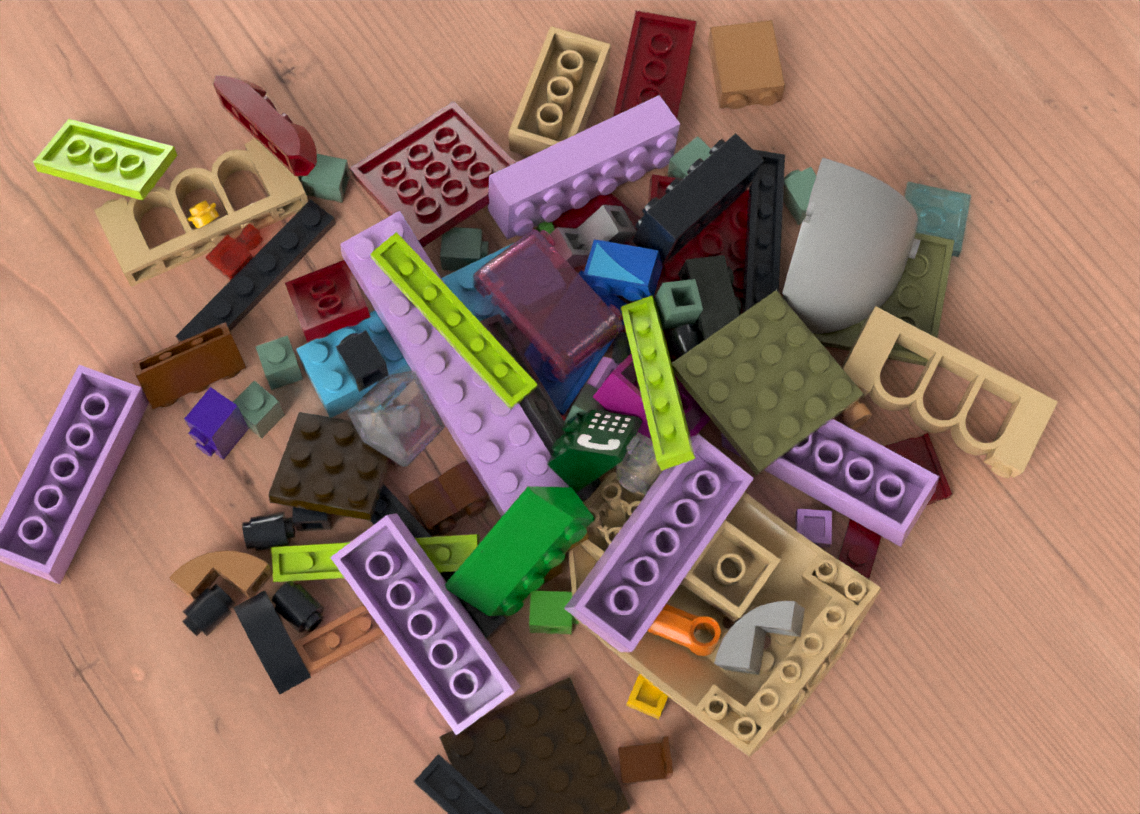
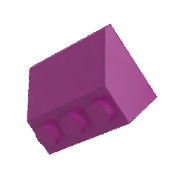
M630 354L612 371L593 398L611 413L639 417L643 422L636 436L654 450L632 354ZM675 376L689 435L693 437L710 421V418Z

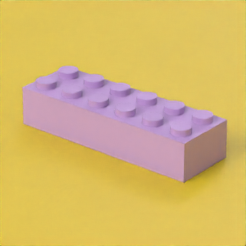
M660 95L489 175L488 196L490 204H488V211L507 240L516 235L523 236L529 233L533 227L544 221L552 222L562 213L572 208H581L589 200L601 194L608 195L612 193L617 186L628 181H637L646 172L667 166L670 158L674 156L680 123Z
M82 365L78 366L0 519V562L57 584L61 583L149 404L141 387Z
M834 419L765 469L766 472L900 547L933 496L939 476ZM721 432L722 447L740 456Z
M699 434L690 437L695 459L662 471L564 608L619 652H633L754 479Z
M397 513L386 515L330 557L456 735L521 687L456 595L449 592L444 586L446 581Z

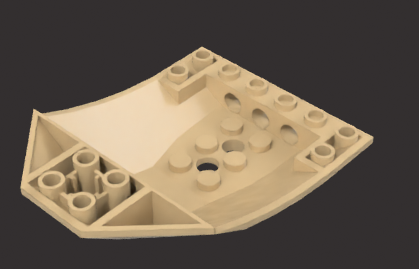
M659 466L610 473L584 503L595 520L588 526L589 539L568 551L572 597L662 473ZM744 492L725 520L774 554L781 561L742 616L759 606L777 601H795L805 608L800 637L766 633V636L771 639V643L766 649H763L759 675L728 671L714 664L720 644L729 631L723 625V620L726 616L681 583L666 604L698 617L707 616L716 620L720 626L721 634L717 648L710 655H696L688 647L652 634L648 630L633 652H619L581 621L579 622L663 693L751 757L800 710L840 659L879 595L881 587L821 549ZM702 629L694 633V637L701 643H708L713 640L711 633L707 630Z

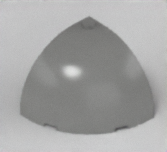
M822 158L806 211L807 216L800 228L782 293L783 299L809 330L815 334L829 333L848 328L866 319L875 306L880 308L897 287L908 258L915 259L921 241L915 239L919 223L917 213L899 192L863 171Z

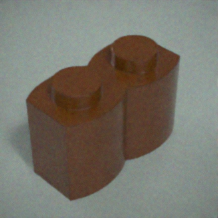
M467 461L452 467L437 479L422 485L408 495L411 505L431 536L437 533L440 536L449 533L457 526L456 521L467 515L469 518L479 515L486 509L487 506L485 504L490 501L487 491Z

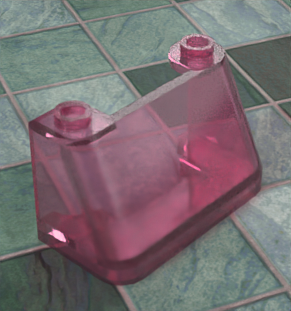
M533 229L473 274V286L483 297L492 294L491 302L495 307L498 305L542 353L541 357L544 361L551 358L549 363L554 368L551 372L563 384L622 332L623 325L621 321L623 316L613 304L607 306L554 248L556 245L555 241L545 230L538 232L536 229Z

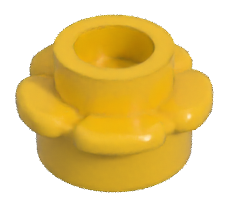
M206 200L196 204L189 209L192 215L188 217V222L192 221L196 228H201L219 217L215 209L216 204H208Z

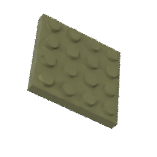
M916 233L915 239L921 240L915 259L908 258L897 287L880 309L938 338L954 240ZM866 319L842 330L813 334L823 346L850 351ZM897 343L894 344L887 358L926 366L928 362L926 358Z
M777 290L672 363L674 375L756 475L864 395Z

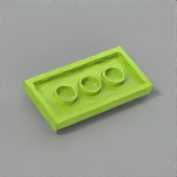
M68 119L33 163L38 172L143 201L178 155L174 146Z

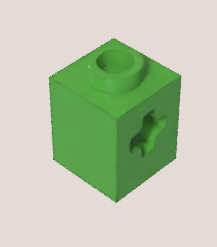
M536 590L531 592L530 633L571 634L572 624H579V621L564 609L572 598V592Z

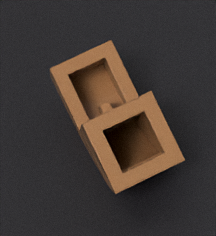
M216 551L188 561L178 568L169 579L178 589L194 600L206 588L209 589L216 579L221 576L250 599L257 594L272 576L273 571L269 564L253 555L238 551Z

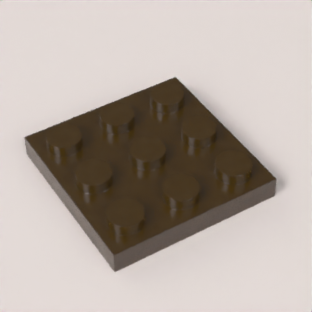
M299 412L268 494L270 503L371 521L399 437L398 429Z

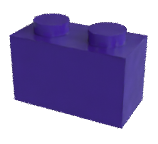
M211 387L184 418L190 428L188 434L197 441L195 443L196 447L210 457L215 453L223 460L249 429L238 406Z

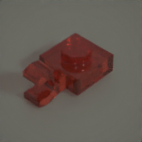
M248 224L235 240L227 234L205 258L209 264L227 279L231 280L253 258L249 250L258 247L263 241V237L259 235L260 231L252 224Z

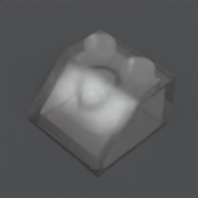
M415 370L389 374V376L380 380L347 412L363 442L403 467L408 466L445 428Z

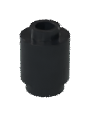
M284 511L251 517L250 521L242 523L247 550L255 548L256 551L271 549V547L289 546L290 538H295L292 517L286 518Z
M289 581L280 587L272 598V602L276 605L275 610L299 633L305 630L312 632L324 619L321 615L324 607L301 584L296 585L293 581Z
M215 584L210 590L206 588L182 611L186 616L182 622L196 636L201 632L208 636L232 613L230 609L235 605V602Z

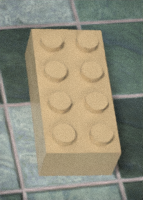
M550 26L509 130L510 151L529 157L585 130L610 64L611 44Z

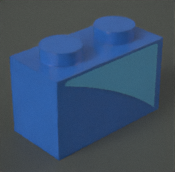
M594 239L583 276L588 289L598 295L608 296L609 294L621 295L630 301H638L651 295L654 297L663 265L658 250Z

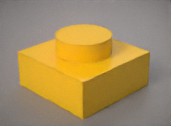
M639 673L626 706L659 719L668 696Z

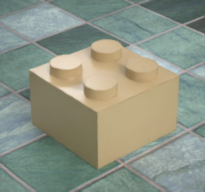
M724 520L681 584L735 622L744 614L781 560Z

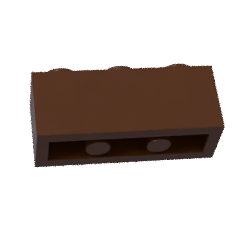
M226 322L132 363L135 375L152 409L171 406L180 397L189 393L202 392L211 383L220 379H231L237 376L240 370L247 368Z

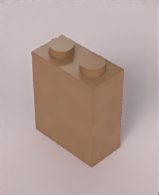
M772 20L710 27L708 47L719 108L740 109L747 105L760 104L769 106L776 102H781L785 83Z

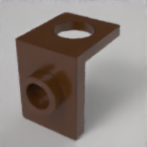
M668 736L662 737L660 743L618 748L622 784L671 779L673 766Z

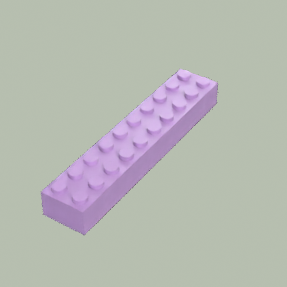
M398 211L341 243L342 257L472 470L487 491L501 517L528 486L569 487L547 465L551 455L521 406L517 404L510 410L370 258V253L397 232L442 280L401 212Z

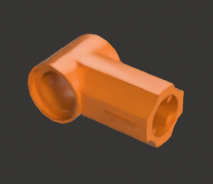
M665 604L648 629V632L688 647L691 652L699 656H707L713 653L718 646L721 634L720 626L713 618L707 616L698 617L668 604ZM702 629L707 630L711 633L713 640L708 643H701L694 637V633Z

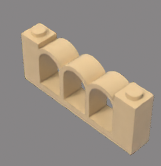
M253 138L250 142L245 143L246 150L236 149L219 156L213 164L211 172L203 168L187 169L174 178L169 190L154 186L143 201L131 198L127 203L125 197L109 200L94 211L130 286L133 287L298 213L308 202L298 177L294 176L259 141ZM241 170L250 171L260 179L268 197L234 212L223 190L224 182L234 172ZM200 188L215 192L227 215L201 228L192 230L182 210L184 198L191 191ZM159 206L167 207L178 216L185 234L150 249L141 231V219L152 208Z
M876 306L868 315L841 367L864 394L861 398L869 394L875 404L889 411H898L909 407V413L914 423L924 431L942 433L951 429L952 438L960 449L972 455L987 454L984 463L992 466L991 471L1004 478H1010V476L1014 478L1024 472L1058 401ZM895 343L928 360L911 395L904 398L891 396L884 390L880 380L882 367ZM937 365L970 382L950 420L933 418L927 413L923 405L924 391ZM980 387L1012 404L996 438L991 443L975 440L966 429L965 420L967 413Z

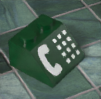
M593 409L581 417L574 415L563 426L562 430L565 433L552 445L551 449L554 452L547 465L577 493L623 461L643 421L636 416Z

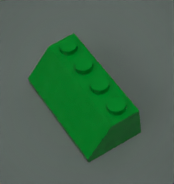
M528 486L444 586L449 592L488 616H511L523 607V601L526 597L544 583V577L547 573L565 559V553L568 549L586 535V529L595 518L572 487Z

